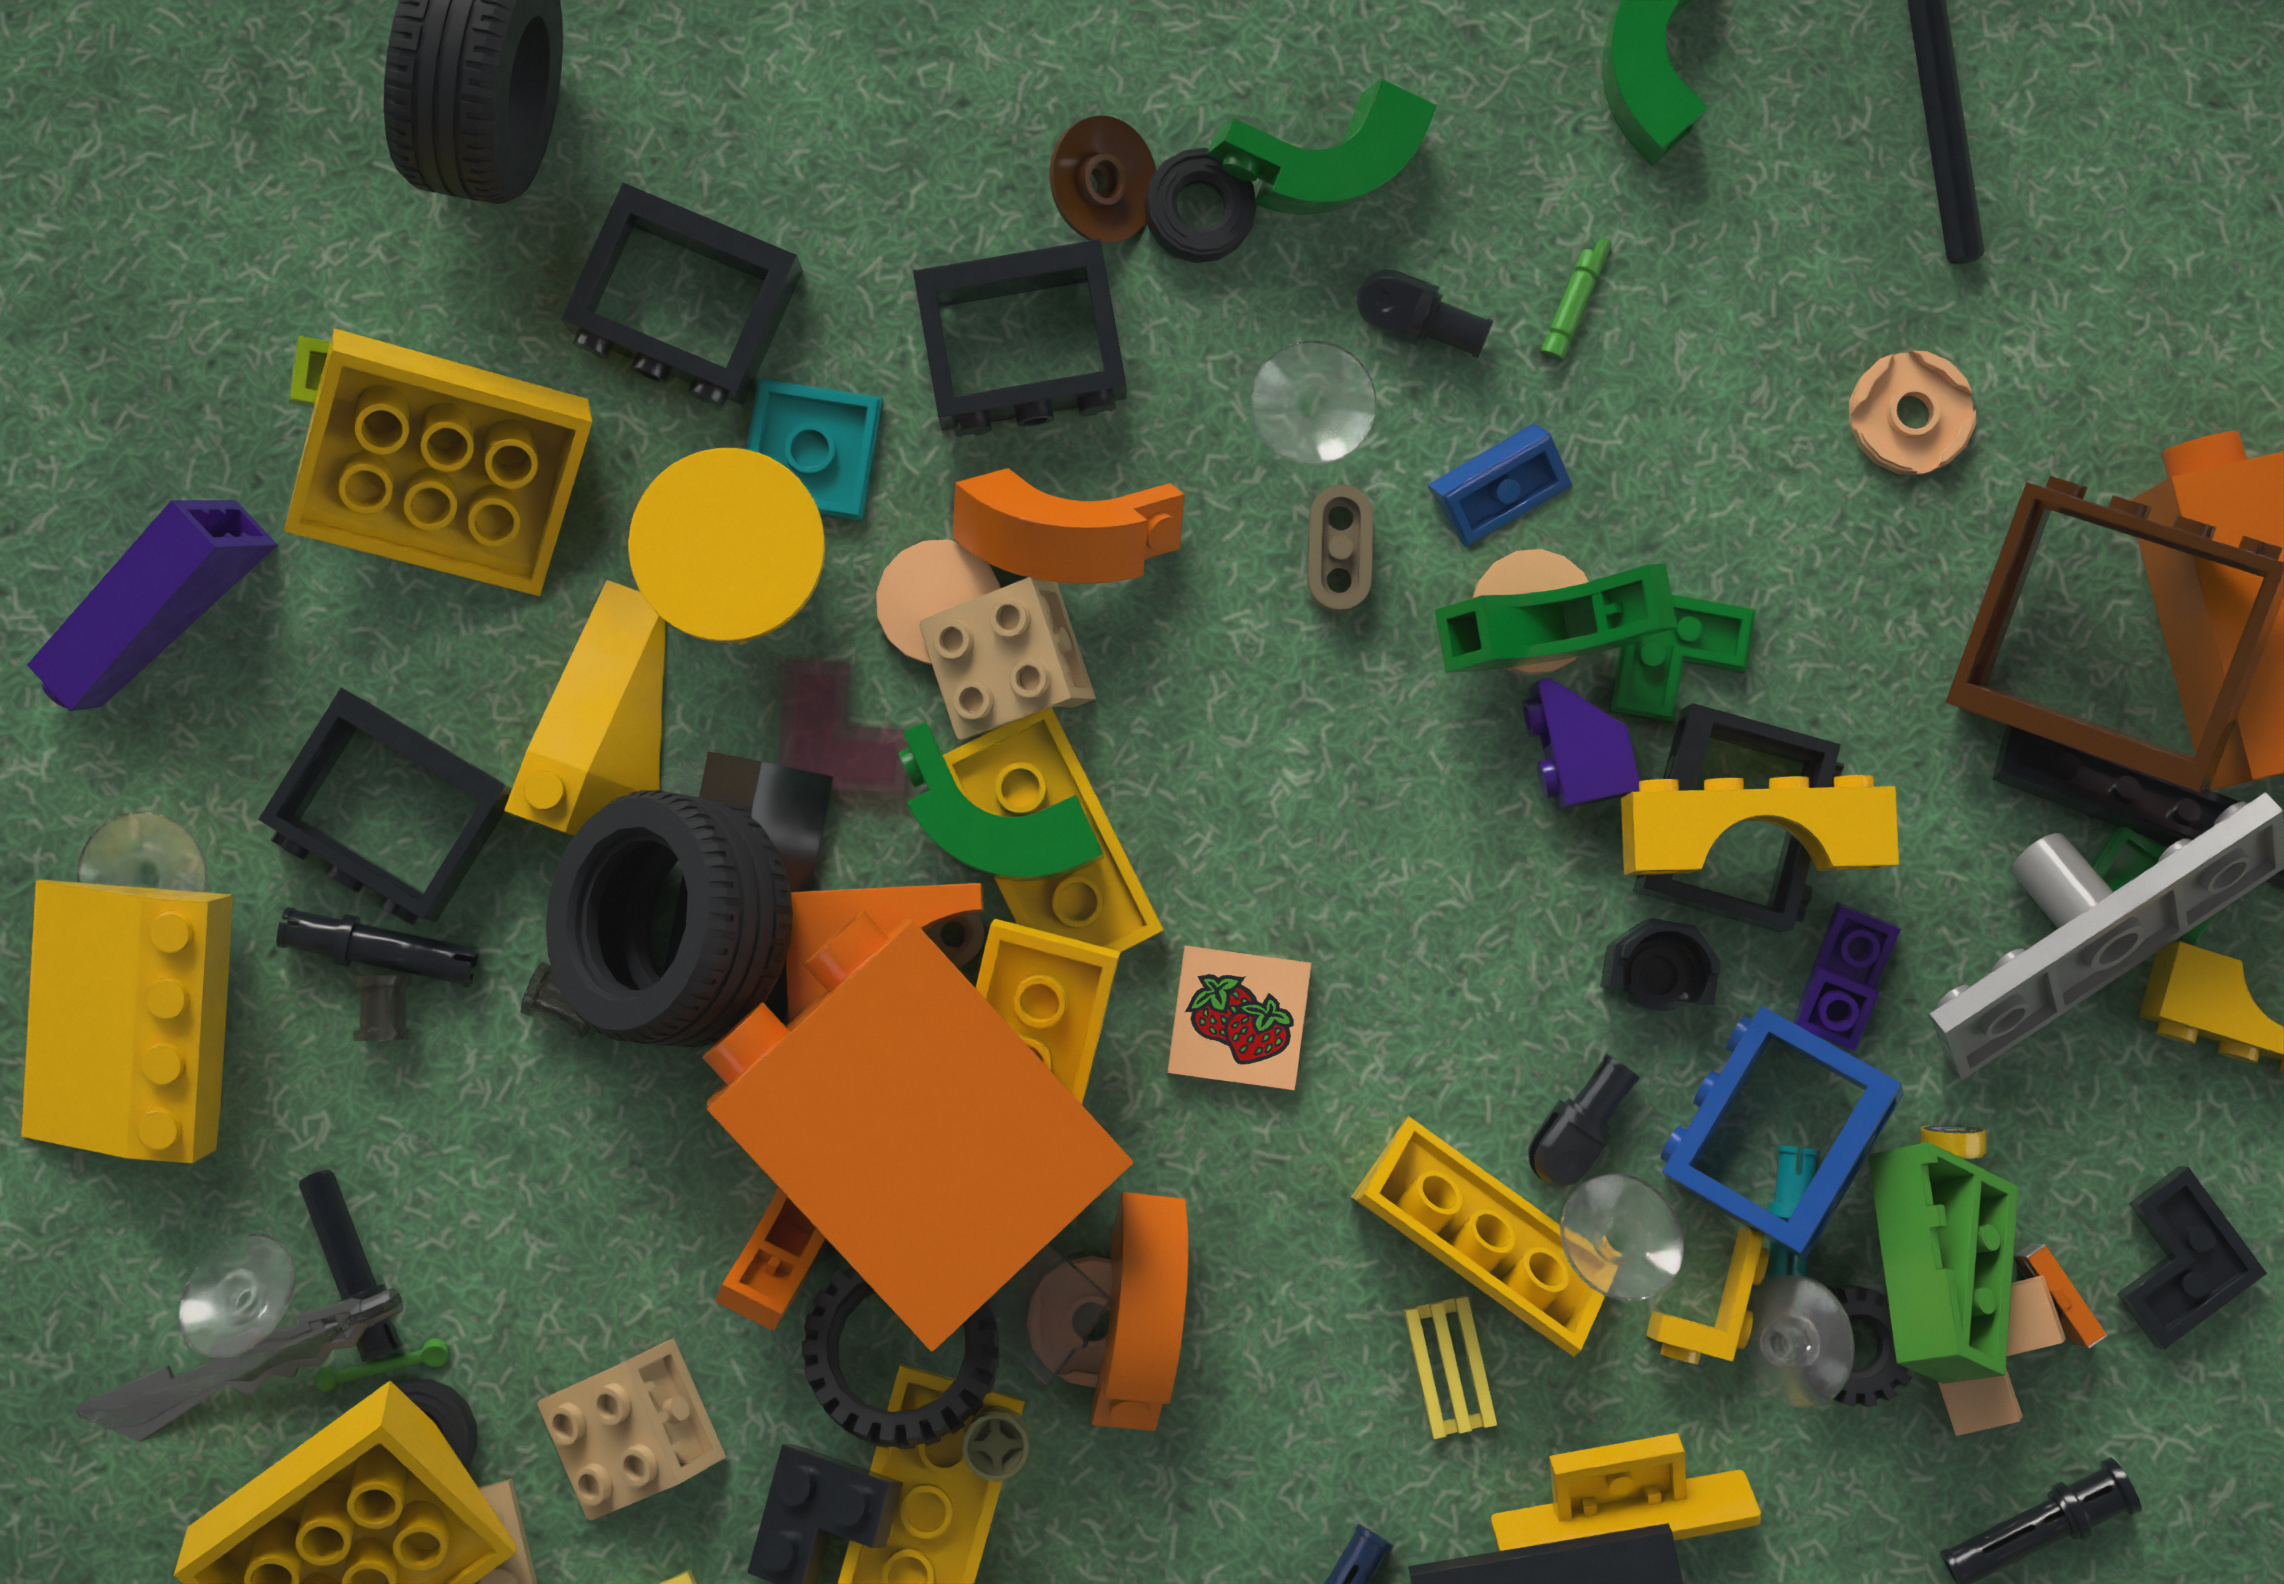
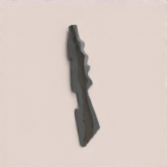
M391 1288L367 1299L349 1298L303 1312L297 1316L299 1323L293 1326L267 1328L218 1345L212 1351L211 1362L174 1377L171 1367L168 1365L81 1403L76 1408V1413L83 1419L140 1442L226 1385L252 1395L270 1375L293 1378L297 1375L300 1367L320 1366L333 1349L354 1347L368 1327H372L377 1322L401 1313L404 1307L403 1300L399 1292Z

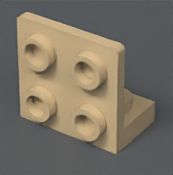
M1028 577L927 617L920 622V629L958 739L975 737L1051 707L1072 708L1096 700L1057 582Z
M674 1338L612 1368L551 1394L538 1402V1408L584 1514L589 1520H594L674 1487L726 1458Z

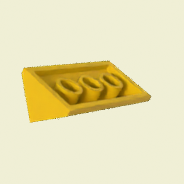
M1408 1116L1351 1198L1557 1347L1575 1357L1582 1350L1618 1266Z

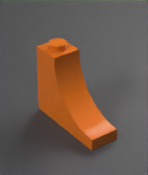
M969 883L791 892L793 918L790 945L786 956L788 1024L826 991L804 964L860 912L864 910L886 935L903 919L914 920L923 931H926L952 918L984 913L982 884Z

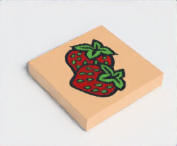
M1184 946L1167 1073L1295 1090L1311 963Z

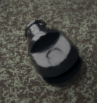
M1385 269L1375 272L1367 277L1358 289L1357 307L1363 320L1373 328L1413 345H1416L1419 340L1424 342L1426 337H1430L1479 358L1493 324L1491 319L1486 320L1442 302L1443 295L1438 293L1439 286L1400 271Z
M1608 1054L1604 1055L1594 1074L1574 1101L1570 1098L1566 1102L1559 1099L1531 1140L1528 1147L1529 1165L1538 1178L1550 1185L1564 1187L1576 1184L1586 1175L1612 1138L1607 1133L1610 1130L1607 1122L1633 1085L1640 1079L1636 1073Z

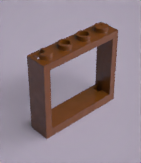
M2053 476L2049 477L2046 488L2026 482L1945 703L2198 792L2209 790L2284 598V562L2278 561L2283 548L2247 536L2242 537L2238 548L2212 540L2217 527L2179 515L2176 516L2173 527L2147 520L2152 507L2114 495L2108 507L2083 500L2088 487ZM2051 510L2264 577L2195 757L1987 685Z

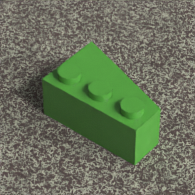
M1930 1142L1869 1154V1167L1897 1364L1942 1384L2005 1376L2018 1186Z

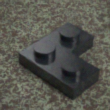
M2177 1167L2128 1203L2167 1255L2166 1258L2117 1293V1296L2155 1347L2165 1350L2267 1274L2189 1167Z
M782 1444L747 1573L774 1584H817L830 1533L870 1548H885L903 1482L808 1448L793 1444Z

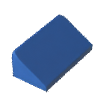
M1535 423L1428 484L1429 489L1465 548L1573 486L1551 434Z

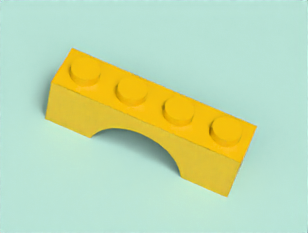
M1802 776L1770 778L1769 789H1744L1743 778L1704 780V790L1679 791V780L1675 779L1644 780L1639 782V792H1631L1621 798L1624 875L1689 874L1701 870L1711 846L1719 835L1733 824L1744 821L1770 823L1791 833L1808 851L1817 871L1882 870L1899 865L1896 787H1874V776L1834 777V787L1809 788V777Z
M2183 942L2170 943L2156 953L2139 1017L2158 1023L2157 1035L2188 1044H2195L2197 1036L2220 1042L2217 1053L2232 1059L2257 1063L2259 1055L2279 1060L2281 1061L2279 1072L2284 1074V1027L2268 1018L2252 999L2245 982L2241 960Z

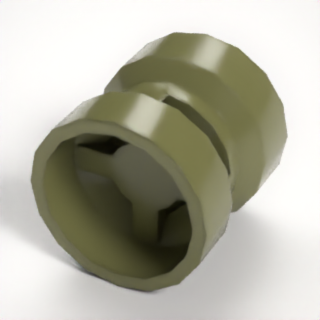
M994 1406L982 1410L972 1419L964 1435L962 1452L965 1463L975 1475L984 1480L998 1482L1011 1478L1021 1470L1028 1457L1031 1440L1028 1424L1019 1413L1008 1407Z

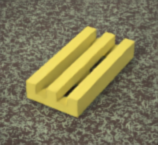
M1464 1295L1403 1309L1432 1438L1447 1437V1434L1456 1432L1459 1434L1465 1433L1478 1427L1496 1426L1497 1421L1468 1296ZM1451 1312H1457L1479 1413L1468 1415L1446 1314ZM1432 1317L1455 1417L1445 1421L1442 1418L1420 1320Z

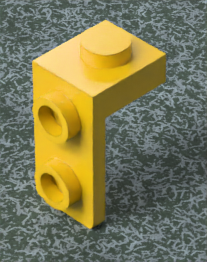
M1739 1227L1715 1327L1652 1310L1646 1336L1663 1342L1660 1351L1661 1355L1698 1365L1701 1353L1733 1362L1736 1348H1745L1753 1323L1752 1311L1746 1310L1752 1284L1756 1286L1761 1284L1768 1264L1769 1251L1768 1248L1762 1247L1763 1234Z

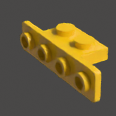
M1678 1433L1549 1456L1553 1503L1495 1513L1491 1516V1526L1498 1551L1666 1523L1670 1525L1674 1541L1757 1526L1761 1523V1510L1744 1471L1733 1470L1686 1479L1685 1450Z

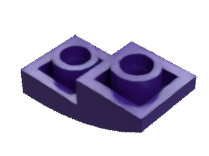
M1837 902L1804 988L1793 1023L1818 1037L1855 1051L1880 994L1876 989V985L1901 929L1893 923Z

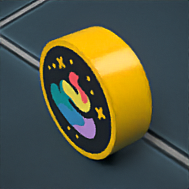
M1967 1125L1920 1127V1143L1930 1142L1962 1159L1980 1158L1987 1153V1130Z

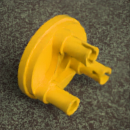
M715 448L700 451L680 459L661 472L652 481L642 495L633 514L629 531L628 552L632 573L640 592L652 609L666 622L681 632L698 639L728 644L738 642L740 645L749 640L772 633L794 618L805 606L821 577L825 560L826 541L823 522L816 503L808 489L794 473L778 461L758 452L739 448Z

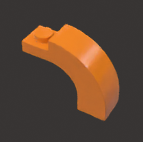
M1006 468L955 482L953 539L981 560L1000 569L1025 577L1074 584H1098L1129 580L1143 576L1145 559L1180 549L1185 494L1171 483L1109 500H1069L1046 494L1034 488L1012 470Z
M779 1187L756 1230L723 1281L715 1300L716 1303L772 1331L776 1330L789 1306L794 1304L828 1241Z
M1122 1192L1110 1238L1112 1266L1110 1316L1105 1350L1091 1403V1423L1096 1426L1156 1431L1162 1405L1170 1404L1182 1342L1188 1277L1186 1199Z

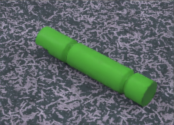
M1607 238L1597 241L1594 251L1582 250L1575 267L1576 272H1573L1549 329L1551 333L1547 334L1541 348V354L1563 362L1570 346L1569 340L1573 339L1595 286V278L1599 276L1612 245L1611 241Z

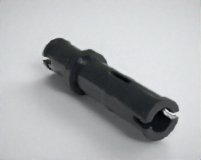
M293 907L285 908L282 914V919L287 920V924L279 922L276 938L279 948H291L333 958L334 964L348 967L353 961L457 983L468 988L473 981L474 975L470 974L471 968L475 969L472 966L477 964L479 947L477 946L469 947L361 924L360 918L354 915L345 914L342 919L299 911Z

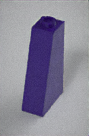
M171 500L31 659L27 666L43 682L42 689L44 693L56 704L67 708L69 711L102 707L278 544L236 500Z

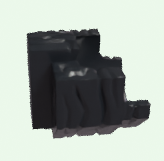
M1650 918L1636 924L1607 945L1600 987L1629 993V1004L1651 1011L1675 1010L1676 1001L1703 1006L1714 1005L1721 961L1695 925Z

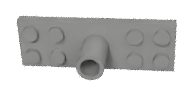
M2266 792L2248 804L2246 802H2238L2222 812L2212 828L2192 841L2187 838L2174 843L2163 852L2156 865L2115 892L2110 889L2063 834H2050L2030 845L2017 858L2011 872L2058 929L2027 950L2020 948L2007 953L1994 965L1992 973L1971 987L1969 985H1962L1951 990L1939 1001L1937 1009L1930 1013L1944 1057L1959 1079L1962 1081L2283 870V810Z

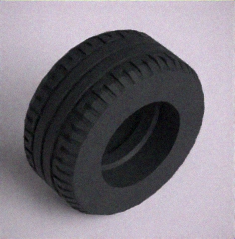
M399 0L387 49L383 111L390 157L396 170L411 185L419 190L492 204H503L521 196L530 187L547 149L559 96L563 56V17L560 0Z

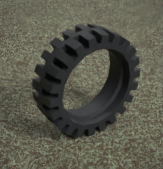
M852 1266L844 1272L838 1269L829 1278L831 1283L825 1291L820 1289L813 1300L815 1308L812 1315L807 1314L804 1324L806 1338L805 1341H802V1357L805 1361L806 1368L804 1370L816 1399L825 1412L850 1434L860 1440H865L875 1446L884 1448L891 1446L899 1449H915V1445L919 1444L929 1446L940 1442V1437L950 1432L955 1434L965 1426L964 1422L971 1415L975 1417L982 1408L983 1399L987 1393H991L995 1383L996 1368H999L1000 1339L996 1319L988 1300L963 1323L965 1356L955 1381L940 1398L916 1410L890 1412L866 1404L849 1389L840 1369L839 1340L847 1318L865 1298L876 1292Z

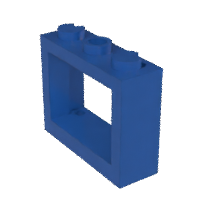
M1761 1005L1753 1020L1744 1016L1733 1030L1726 1049L1732 1052V1055L1721 1073L1718 1074L1711 1071L1699 1087L1693 1104L1700 1108L1689 1127L1685 1129L1682 1126H1678L1669 1137L1660 1159L1667 1162L1662 1173L1668 1181L1747 1228L1763 1234L1764 1238L1806 1261L1902 1099L1904 1092L1901 1082ZM1771 1038L1865 1090L1788 1222L1694 1168Z

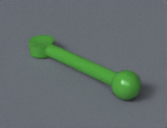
M434 1338L426 1341L422 1350L341 1370L323 1367L315 1374L314 1383L319 1391L325 1393L336 1390L342 1382L423 1362L430 1367H439L444 1365L448 1359L449 1346L444 1340Z

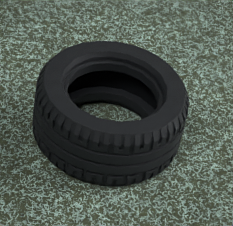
M660 790L635 791L610 802L588 819L569 842L557 866L549 894L546 918L548 957L555 982L568 1005L594 1032L603 1034L605 1037L615 1039L616 1041L695 1048L718 1042L741 1019L769 998L782 973L790 945L793 918L790 882L782 857L761 824L753 820L747 812H743L742 809L727 803ZM679 860L688 891L686 928L675 960L660 979L657 975L650 946L652 911L663 880Z

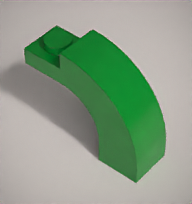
M1621 0L1607 31L1604 43L1602 78L1609 108L1623 135L1651 167L1697 127L1708 109L1677 75L1669 60L1666 48L1668 22L1692 0Z
M1380 79L1360 95L1346 134L1335 147L1323 150L1299 148L1238 119L1232 118L1215 132L1207 155L1223 162L1222 169L1238 179L1256 181L1258 178L1262 180L1254 202L1256 205L1277 212L1298 215L1330 212L1360 200L1400 172L1421 145L1437 105Z
M1647 564L1601 579L1560 589L1514 595H1481L1435 610L1446 673L1503 669L1578 657L1642 642V637L1678 628L1666 564Z
M926 721L902 732L909 748L898 752L906 772L914 788L926 783L929 789L928 792L908 800L906 803L926 834L939 848L956 861L977 872L999 879L1040 881L1068 875L1104 859L1103 851L1076 795L1027 816L1003 817L988 813L972 804L958 789Z

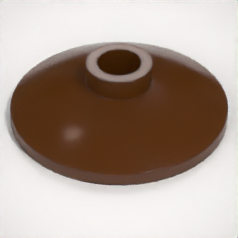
M1099 115L1084 118L1071 125L1061 135L1054 148L1050 163V186L1055 205L1069 227L1088 240L1101 239V243H1115L1126 240L1141 230L1147 222L1144 201L1149 182L1156 173V166L1144 139L1129 124L1111 116ZM1091 174L1098 184L1096 192L1091 184Z

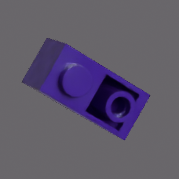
M1553 679L1537 680L1529 688L1531 698L1524 699L1522 704L1529 735L1531 737L1540 735L1546 760L1537 762V774L1544 798L1554 797L1557 811L1619 798L1631 792L1639 791L1640 780L1627 726Z

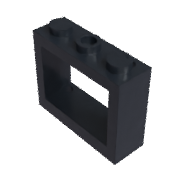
M622 183L561 320L570 333L575 335L573 344L580 349L591 352L596 357L608 359L611 351L633 359L631 369L653 381L665 384L668 376L671 375L690 383L691 386L688 392L706 403L710 402L723 408L728 399L743 406L803 269L796 254L626 183ZM633 227L764 281L726 368L595 313Z
M1101 239L913 270L938 419L942 431L954 429V434L957 437L970 434L977 436L990 432L992 430L991 422L1016 418L1018 426H1037L1054 420V411L1078 408L1079 415L1095 416L1100 412L1115 410V401L1126 399L1127 385ZM1088 282L1103 371L954 396L939 307Z
M340 688L258 820L276 830L271 838L273 843L305 860L309 852L314 853L330 863L325 872L326 875L356 892H360L364 884L385 896L379 905L381 908L399 917L406 923L414 925L418 917L429 921H438L505 813L504 809L512 788L361 697ZM357 728L481 801L425 892L302 819L303 814Z
M1691 703L1680 710L1662 779L1679 780V791L1696 790L1709 738L1803 763L1801 776L1809 777V788L1834 787V777L1841 776L1844 764L1837 762L1841 744ZM1786 831L1767 906L1672 880L1673 874L1637 875L1633 892L1781 933L1793 930L1795 921L1802 923L1805 919L1806 909L1809 902H1811L1813 891L1812 886L1805 884L1812 859L1800 841Z

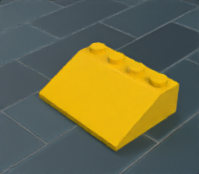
M334 328L311 415L284 532L540 596L592 425L589 401L587 398Z
M52 880L36 881L21 1137L128 1159L194 1163L216 1151L221 1109L234 895Z
M389 1381L189 1525L173 1576L182 1584H474L515 1555L517 1545L436 1424L396 1385Z

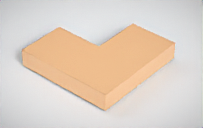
M2044 1275L2011 1283L2006 1356L2063 1343L2065 1335ZM2006 1368L2005 1376L1945 1384L1938 1382L1956 1436L2020 1422L2023 1416Z

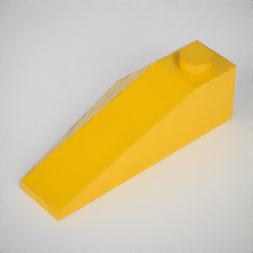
M606 580L528 746L504 811L574 837L588 819L617 798L635 791L639 792L640 790H660L666 621L652 609L640 591Z

